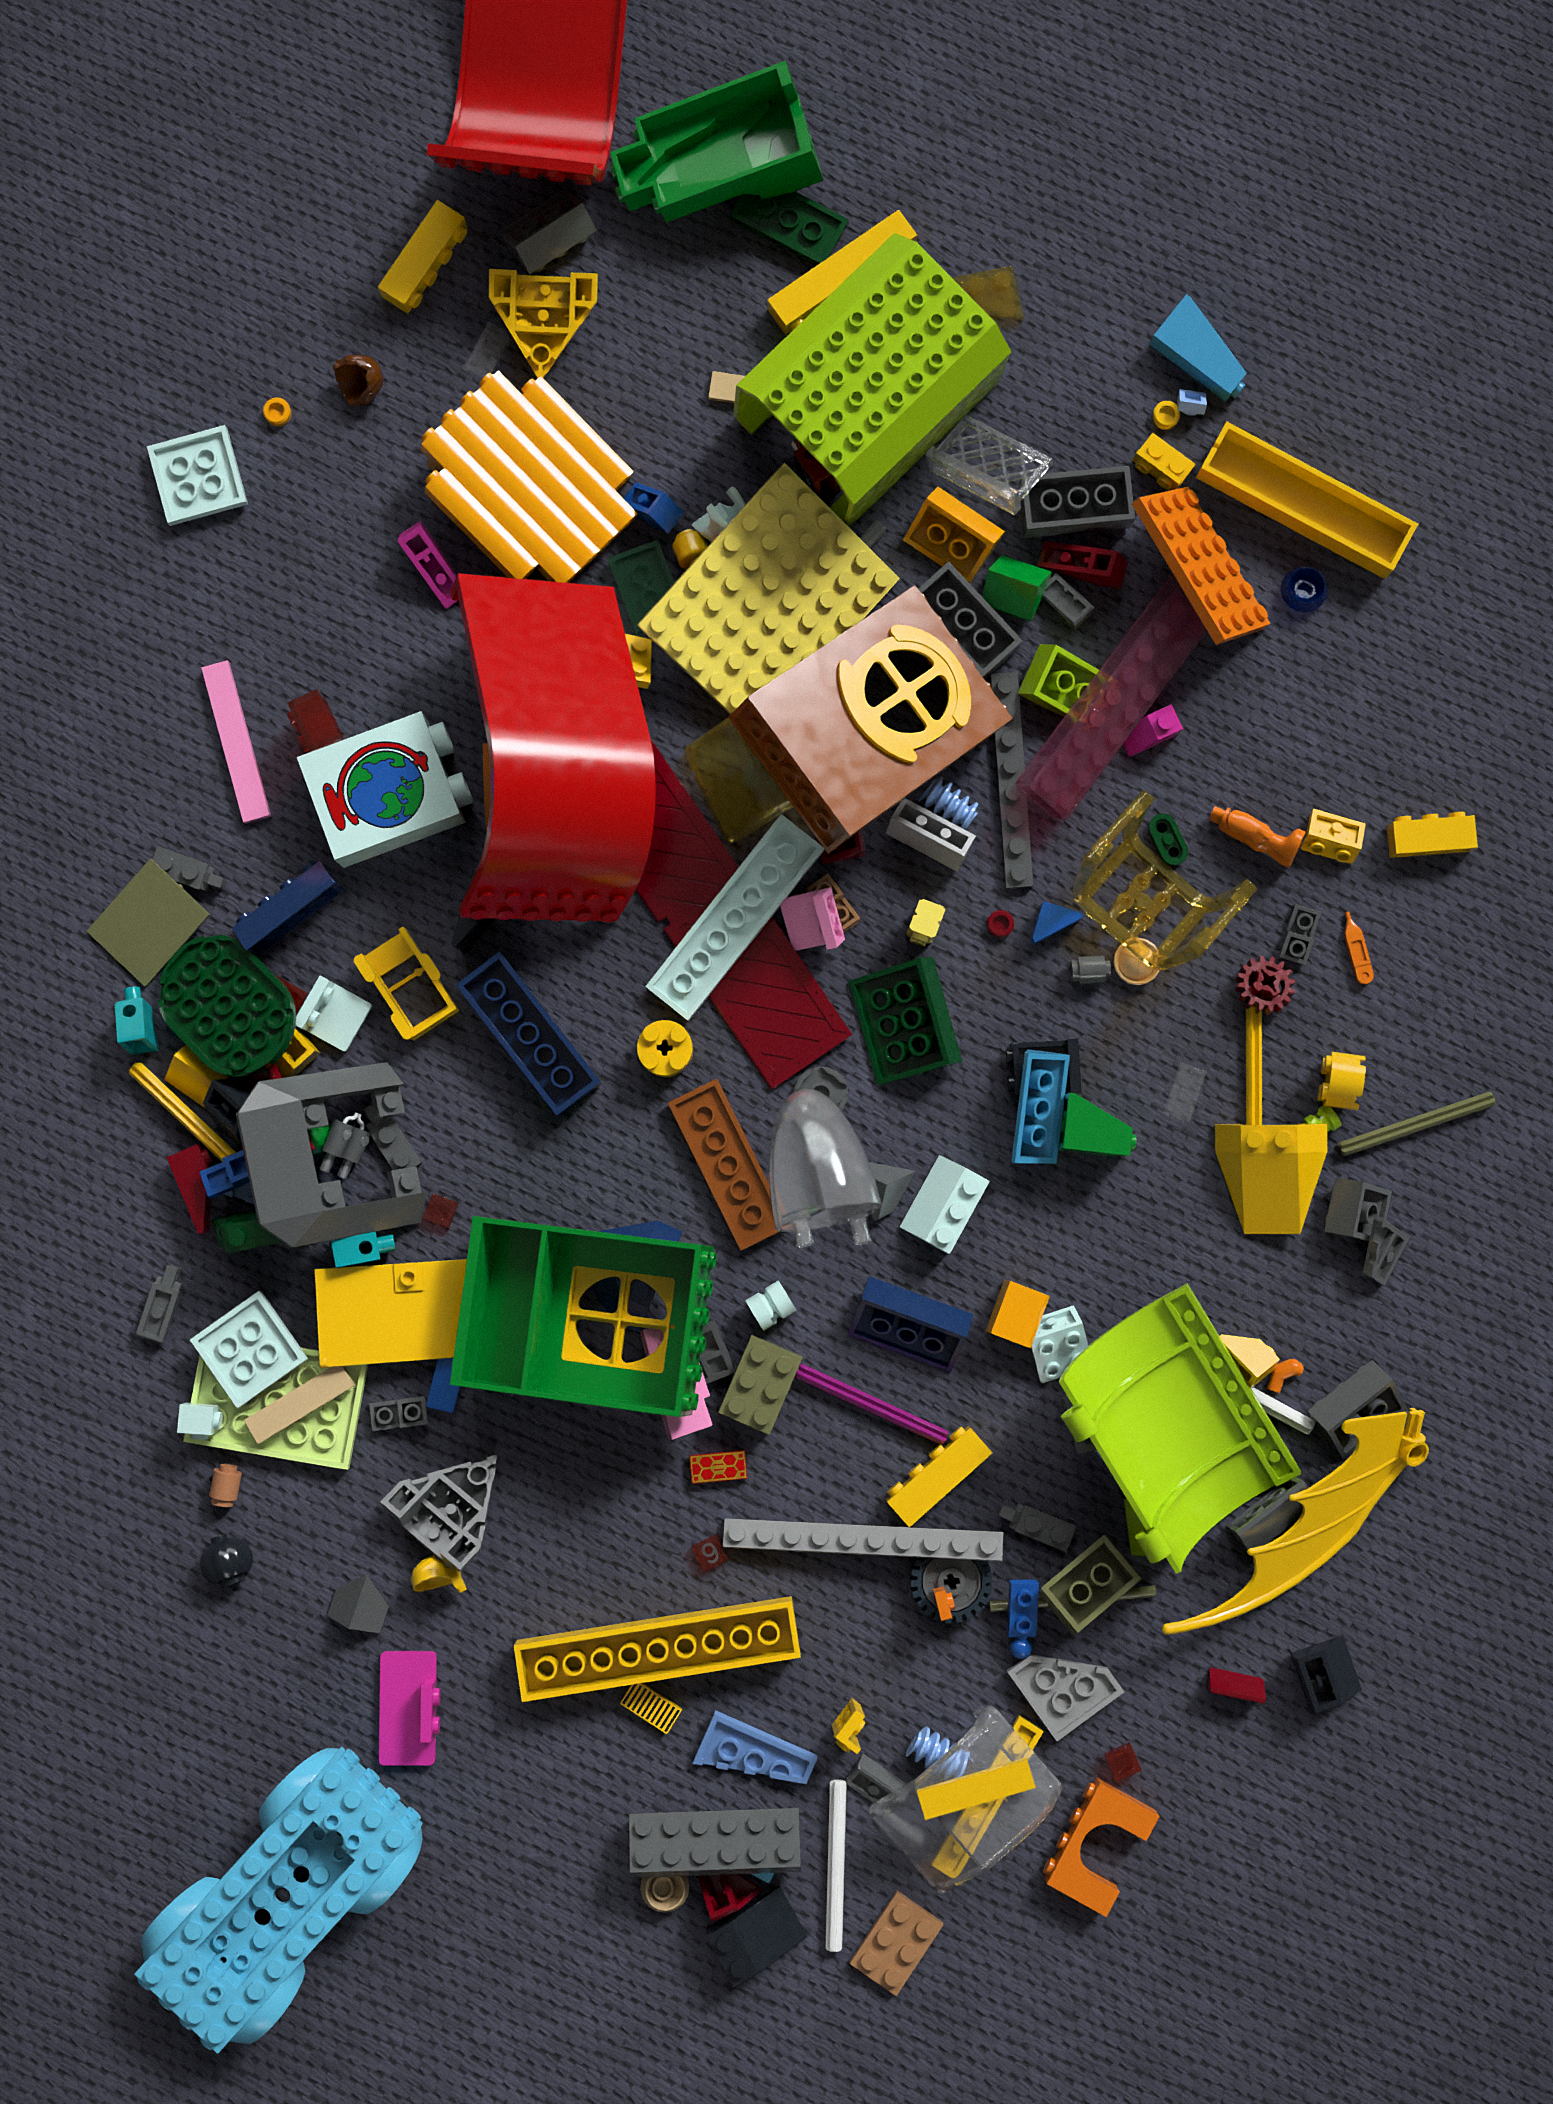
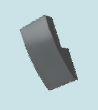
M1294 903L1279 957L1306 965L1314 942L1313 936L1322 913L1321 911Z
M425 1396L369 1403L372 1431L428 1424Z

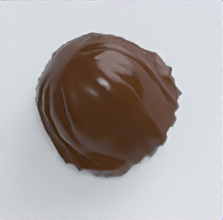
M347 355L342 359L336 360L337 363L333 364L335 379L348 405L352 407L369 404L383 386L384 378L378 363L365 355Z

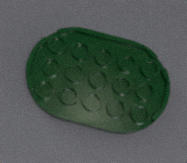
M217 934V936H201L189 941L169 959L159 981V984L162 985L161 1000H158L160 1012L166 1024L205 1065L228 1077L245 1078L267 1070L281 1058L290 1045L295 1031L296 1009L294 1000L288 988L254 953L246 951L239 941L229 936Z

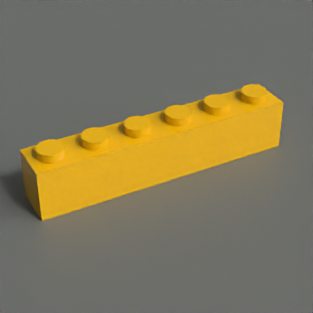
M900 210L885 218L767 300V310L785 334L793 331L894 233L915 242L917 241L916 232Z

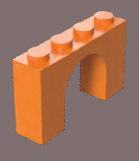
M1096 1777L1094 1783L1089 1782L1083 1793L1085 1800L1081 1808L1076 1807L1069 1820L1072 1825L1067 1833L1063 1832L1056 1844L1058 1851L1054 1859L1050 1857L1047 1860L1043 1873L1048 1885L1107 1917L1120 1891L1114 1883L1090 1871L1083 1865L1080 1857V1848L1084 1837L1090 1830L1099 1825L1113 1824L1147 1841L1160 1816L1155 1809Z

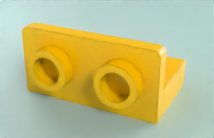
M1153 432L1143 446L1138 449L1132 460L1136 463L1135 466L1140 472L1144 474L1150 473L1157 478V483L1166 490L1178 489L1196 465Z
M1313 809L1309 816L1307 833L1302 842L1301 849L1315 855L1335 859L1339 862L1353 864L1362 848L1365 823Z
M853 1698L850 1699L832 1723V1728L834 1731L833 1736L837 1739L835 1743L847 1753L852 1750L858 1754L861 1748L856 1735L865 1724V1721H863L865 1715L861 1705Z

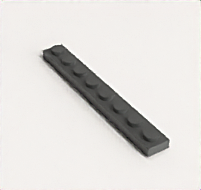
M1018 672L990 674L992 691L1000 702L1006 706L1008 713L1013 718L994 733L1005 889L1032 888L1033 873L1020 697L1018 694Z

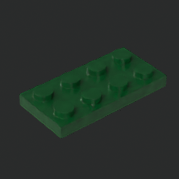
M796 191L761 199L760 195L741 194L730 213V220L816 266L832 255L849 224V219Z

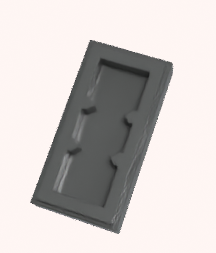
M1057 573L1049 579L1042 599L1076 629L1095 611L1094 606Z

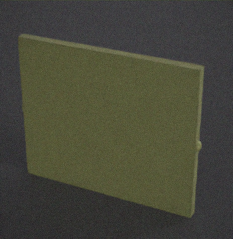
M149 859L90 926L87 932L114 957L115 961L122 964L142 985L147 987L166 966L173 954L191 938L210 914L183 889L181 884H178L154 860Z

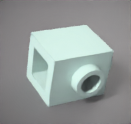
M180 1404L177 1433L191 1434V1439L207 1440L208 1435L216 1434L217 1429H220L222 1426L223 1414L219 1412V1405Z

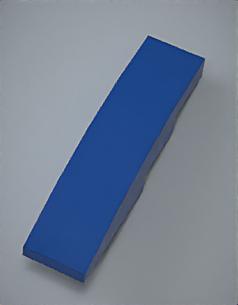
M243 1150L222 1158L223 1162L200 1171L205 1190L210 1199L250 1182Z

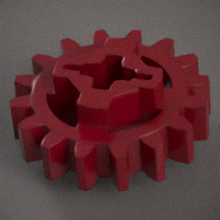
M1262 955L1258 958L1257 962L1251 958L1247 965L1243 964L1240 968V973L1235 977V981L1239 984L1234 989L1237 992H1242L1238 1000H1246L1248 1002L1246 1005L1247 1010L1254 1006L1256 1007V1014H1259L1264 1009L1266 1015H1270L1273 1009L1279 1013L1283 1006H1287L1290 1003L1291 999L1289 997L1295 994V990L1290 987L1296 981L1288 978L1292 972L1291 969L1286 971L1282 969L1284 966L1283 961L1277 965L1274 963V957H1271L1267 962Z

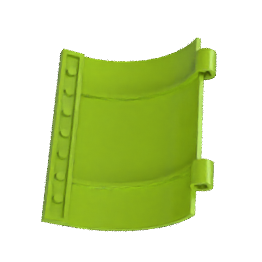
M1188 1283L1146 1305L1109 1329L1085 1348L1068 1365L1060 1377L1059 1383L1073 1404V1407L1065 1411L1061 1418L1076 1442L1084 1441L1090 1437L1145 1527L1136 1534L1135 1539L1149 1562L1156 1563L1167 1558L1176 1574L1181 1572L1182 1565L1195 1544L1220 1520L1265 1490L1275 1485L1277 1487L1301 1475L1299 1466Z

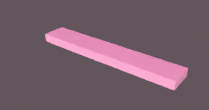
M227 660L201 667L243 823L247 824L271 817L230 663Z

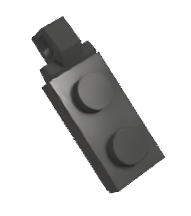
M159 846L156 848L152 860L176 882L200 891H207L209 885L221 890L224 889L227 880L213 874L215 868L211 867V865Z
M373 1104L364 1109L371 1121L366 1125L369 1133H371L370 1135L393 1170L417 1167L422 1163L393 1117L375 1118Z
M167 1265L164 1276H158L156 1281L152 1283L136 1332L137 1336L161 1344L165 1343L182 1291V1283L177 1282L181 1267Z
M1001 1504L998 1512L1000 1517L1011 1521L1009 1527L1014 1529V1531L1064 1552H1067L1076 1529L1074 1524L1025 1504H1017L1016 1509Z

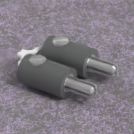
M355 1112L353 1116L346 1117L343 1122L334 1119L322 1147L326 1155L320 1166L321 1171L328 1173L335 1156L342 1157L344 1160L337 1175L340 1178L346 1179L353 1162L359 1164L371 1134L364 1131L365 1126L361 1120V1114ZM356 1119L357 1122L360 1124V1128L351 1126L346 1123L349 1120L353 1121Z

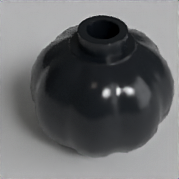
M227 1534L210 1539L211 1545L203 1552L200 1561L203 1576L214 1585L222 1583L223 1588L245 1581L243 1572L244 1574L249 1572L253 1564V1554L249 1545L241 1539L228 1538Z

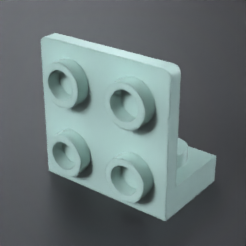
M319 976L296 1016V1026L346 1052L370 1012L372 1004L328 979Z
M1074 1305L1042 1316L1031 1346L1041 1383L1060 1378L1068 1365L1088 1347L1084 1326Z

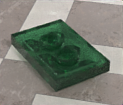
M658 540L607 558L636 635L644 633L637 624L674 584Z

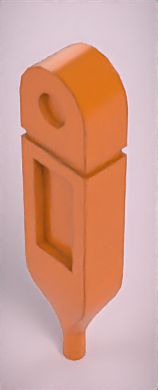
M1345 912L1347 921L1344 939L1353 973L1359 984L1366 985L1373 980L1374 973L1372 965H1370L1371 962L1362 930L1351 919L1350 912Z

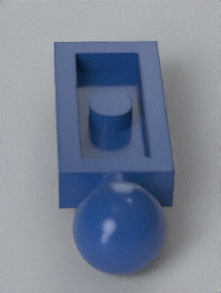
M1009 1580L1007 1634L1009 1637H1016L1010 1643V1652L1017 1659H1025L1031 1654L1032 1645L1027 1637H1036L1039 1595V1583L1037 1580Z

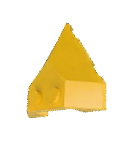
M489 269V298L537 378H544L596 305L598 274L571 272L570 277L519 275L517 270Z

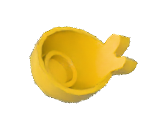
M435 1556L422 1560L412 1572L411 1583L415 1592H422L452 1583L459 1593L467 1590L460 1571L443 1564Z

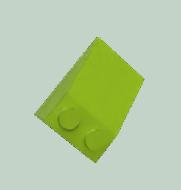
M1040 644L1018 694L1041 707L1088 728L1097 730L1118 681L1057 645Z

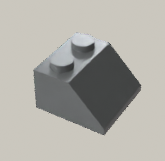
M1335 1178L1330 1192L1331 1200L1325 1217L1324 1232L1369 1242L1375 1215L1385 1220L1387 1219L1392 1191L1361 1181Z

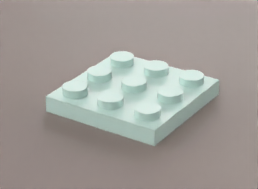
M225 425L147 446L167 523L170 526L248 505L228 429Z
M261 1291L252 1295L190 1339L237 1408L243 1406L308 1360Z

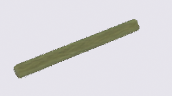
M1486 1092L1338 1143L1341 1155L1347 1156L1492 1107L1496 1104L1492 1092Z

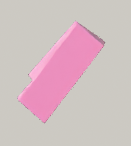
M645 1328L639 1331L646 1357L653 1353L662 1343L664 1333L661 1330ZM703 1373L700 1382L696 1383L695 1393L699 1395L696 1411L693 1410L692 1415L683 1417L661 1415L667 1439L673 1440L712 1426L704 1398L710 1396Z

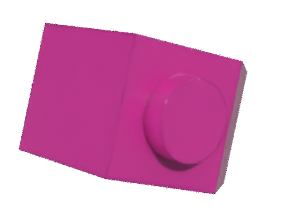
M1171 704L1143 717L1118 732V735L1128 756L1131 757L1177 736L1183 730V727Z

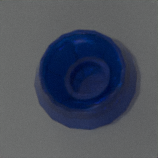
M1311 567L1293 569L1286 574L1281 583L1283 600L1290 608L1299 612L1314 611L1322 606L1327 598L1328 587L1324 576L1320 571Z

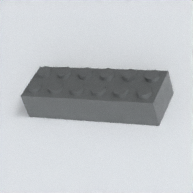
M799 1808L629 1814L631 1878L801 1872Z

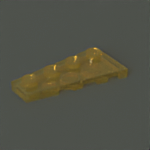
M1013 265L952 277L992 319H1000L1001 317L1023 320L1024 315Z

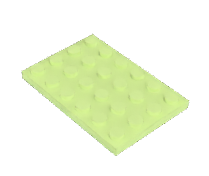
M300 1347L308 1360L243 1406L237 1408L201 1355H199L191 1403L219 1405V1412L223 1414L222 1426L220 1429H217L216 1434L208 1435L207 1440L191 1439V1434L185 1433L183 1442L348 1470L351 1463L368 1364L345 1366L356 1386L262 1443L257 1444L244 1420L331 1367L320 1368L319 1350Z

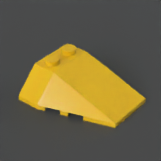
M1215 1124V1152L1244 1234H1301L1328 1151L1327 1124Z

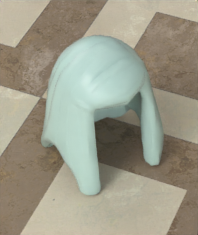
M733 486L726 492L734 502L733 507L722 503L713 506L711 503L706 508L708 513L692 524L695 530L709 542H712L746 505L739 492Z

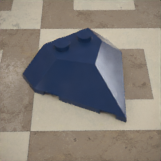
M657 1220L597 1232L678 1242L683 1231ZM616 1276L602 1279L591 1286L607 1313H615L618 1308L621 1280ZM635 1279L631 1283L628 1313L631 1316L645 1318L656 1291L639 1279ZM628 1326V1327H627V1328H629V1329H631V1330H633V1331H636V1332H638V1333H639V1331H640V1329H641V1327H636V1326Z

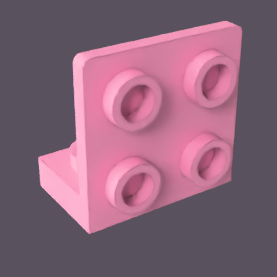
M831 887L788 896L780 905L790 943L795 951L825 944L827 950L837 948L845 940Z

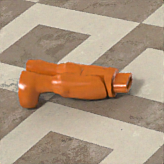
M1216 806L1213 808L1209 820L1218 824L1222 832L1245 843L1256 852L1266 853L1279 864L1287 868L1290 867L1305 836V831L1296 829L1289 836L1284 837L1275 834L1268 825L1245 812L1238 810L1230 812V808H1227L1225 811Z

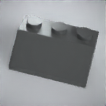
M564 188L498 231V233L520 265L531 274L544 269L546 263L554 258L564 256L569 248L575 244L587 241L591 234L597 230L583 203Z
M1371 1360L1365 1366L1360 1367L1345 1382L1337 1385L1325 1398L1317 1401L1308 1410V1413L1317 1428L1339 1456L1344 1459L1357 1446L1356 1436L1342 1431L1344 1421L1404 1412L1407 1407L1393 1379Z
M1294 1477L1273 1488L1226 1526L1246 1552L1250 1548L1266 1545L1276 1536L1279 1538L1291 1528L1290 1525L1299 1519L1303 1510L1302 1504L1298 1501H1290L1289 1496L1306 1490L1308 1487L1303 1480Z

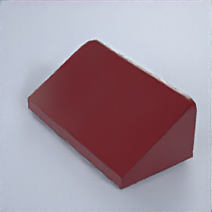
M1212 1667L1209 1668L1205 1687L1210 1693L1260 1704L1266 1702L1265 1686L1262 1678Z

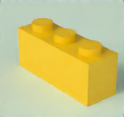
M1465 812L1449 813L1448 817L1438 818V814H1427L1421 816L1422 819L1411 820V816H1400L1394 818L1395 821L1387 825L1390 858L1471 852L1478 848L1475 815L1465 816Z

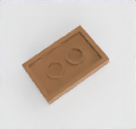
M896 1890L850 1959V1964L897 1996L942 1928L943 1922Z

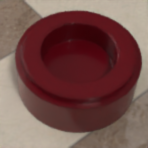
M1005 910L994 911L987 919V929L994 937H1006L1014 928V918Z

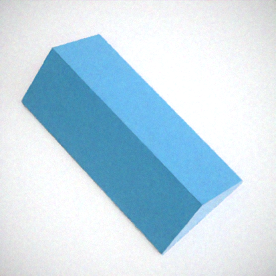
M1027 1050L1025 1052L1012 1163L1057 1164L1070 1055Z

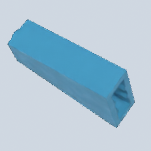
M1186 294L1154 334L1150 345L1226 403L1231 395L1236 398L1245 387L1242 381L1247 373L1192 298Z

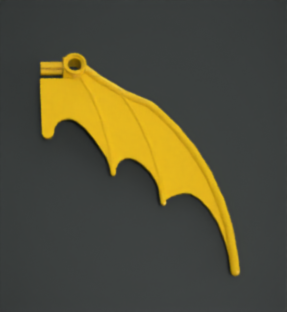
M1411 1408L1408 1418L1406 1412L1344 1421L1342 1431L1346 1434H1354L1357 1438V1446L1353 1454L1341 1466L1310 1488L1289 1496L1290 1501H1298L1302 1504V1514L1297 1522L1279 1538L1266 1545L1247 1550L1248 1555H1252L1254 1558V1573L1248 1584L1233 1598L1215 1609L1183 1621L1164 1624L1162 1632L1165 1635L1187 1632L1212 1626L1245 1614L1278 1597L1324 1565L1357 1534L1375 1504L1407 1465L1412 1467L1418 1466L1427 1458L1429 1448L1425 1443V1436L1420 1433L1425 1412Z

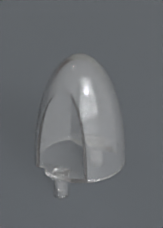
M813 1089L794 1091L784 1101L777 1114L770 1143L769 1185L775 1229L782 1232H794L796 1247L803 1248L815 1244L811 1230L850 1222L854 1246L871 1243L872 1240L870 1239L866 1219L868 1215L875 1213L874 1210L882 1208V1203L871 1166L858 1136L842 1111L827 1096Z

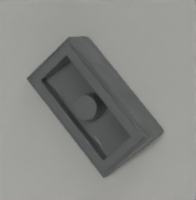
M865 1754L861 1755L845 1779L847 1785L889 1814L902 1801L908 1789V1784Z

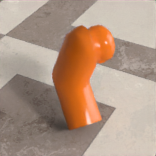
M1288 1359L1278 1363L1271 1373L1267 1389L1280 1393L1284 1379L1293 1376L1298 1377L1303 1373L1302 1363L1296 1359Z

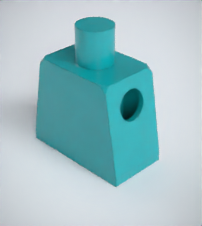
M127 987L123 989L124 1001L115 1003L118 1044L131 1055L158 1051L159 1047L152 1006L141 998L140 987Z
M376 1232L331 1240L336 1268L379 1260L381 1253L396 1251L393 1234L376 1237ZM370 1243L372 1247L371 1252L361 1253L359 1251V1244Z

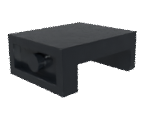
M1079 1038L1060 1041L1010 1043V1048H1006V1064L1011 1065L1012 1076H1007L1008 1092H1013V1098H1019L1024 1054L1027 1050L1070 1055L1065 1094L1075 1093L1079 1095L1082 1093Z

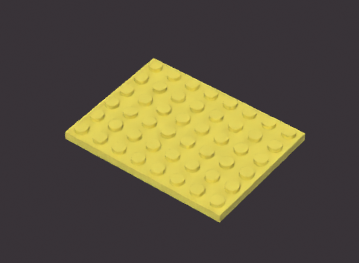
M784 463L637 625L731 715L748 696L862 621L900 578Z

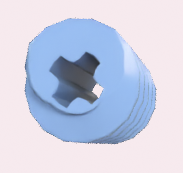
M940 776L932 782L919 801L927 798L925 802L926 808L935 804L934 814L944 811L942 818L948 820L952 817L951 823L955 825L961 824V828L966 830L978 814L976 812L978 803L975 802L968 806L970 797L967 795L960 800L961 790L958 789L951 793L952 783L950 782L942 786L944 777Z
M929 1727L922 1728L911 1741L906 1757L914 1751L916 1752L915 1762H918L923 1757L926 1758L925 1768L935 1763V1774L941 1769H945L944 1779L947 1780L952 1774L955 1775V1778L962 1777L967 1767L969 1751L963 1749L959 1753L958 1744L955 1743L949 1747L948 1738H943L939 1742V1733L934 1732L929 1737Z

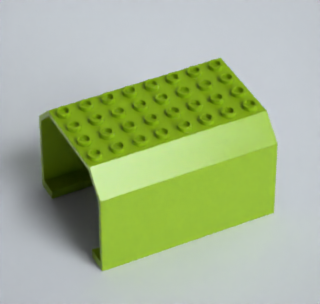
M894 233L736 385L733 417L753 435L768 419L774 416L835 478L844 494L830 509L850 528L998 384L1010 357L1011 350L996 322L917 242Z

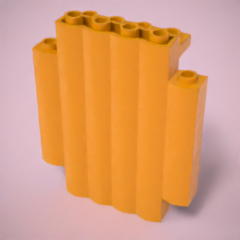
M497 371L494 375L488 373L479 382L480 389L474 394L472 391L465 394L459 402L461 406L455 412L450 409L440 419L442 424L436 430L431 427L421 437L423 442L421 443L420 451L428 458L427 466L433 471L425 480L427 485L425 486L424 493L508 578L526 579L537 569L548 581L569 583L636 518L638 513L616 492L631 478L633 470L542 377L536 381L533 378L530 379L522 387L521 391L523 394H521L500 371Z

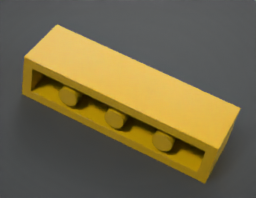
M437 200L378 285L381 297L407 314L412 307L414 309L417 308L422 300V293L425 288L434 284L440 266L442 264L446 265L449 262L453 247L457 242L461 243L467 234L464 216Z
M962 1426L956 1429L949 1436L952 1441L944 1448L942 1445L937 1446L928 1455L931 1459L924 1466L920 1463L917 1464L908 1473L910 1478L903 1484L897 1482L887 1491L889 1495L886 1499L887 1503L908 1527L912 1526L992 1454L991 1450L969 1426L965 1429Z

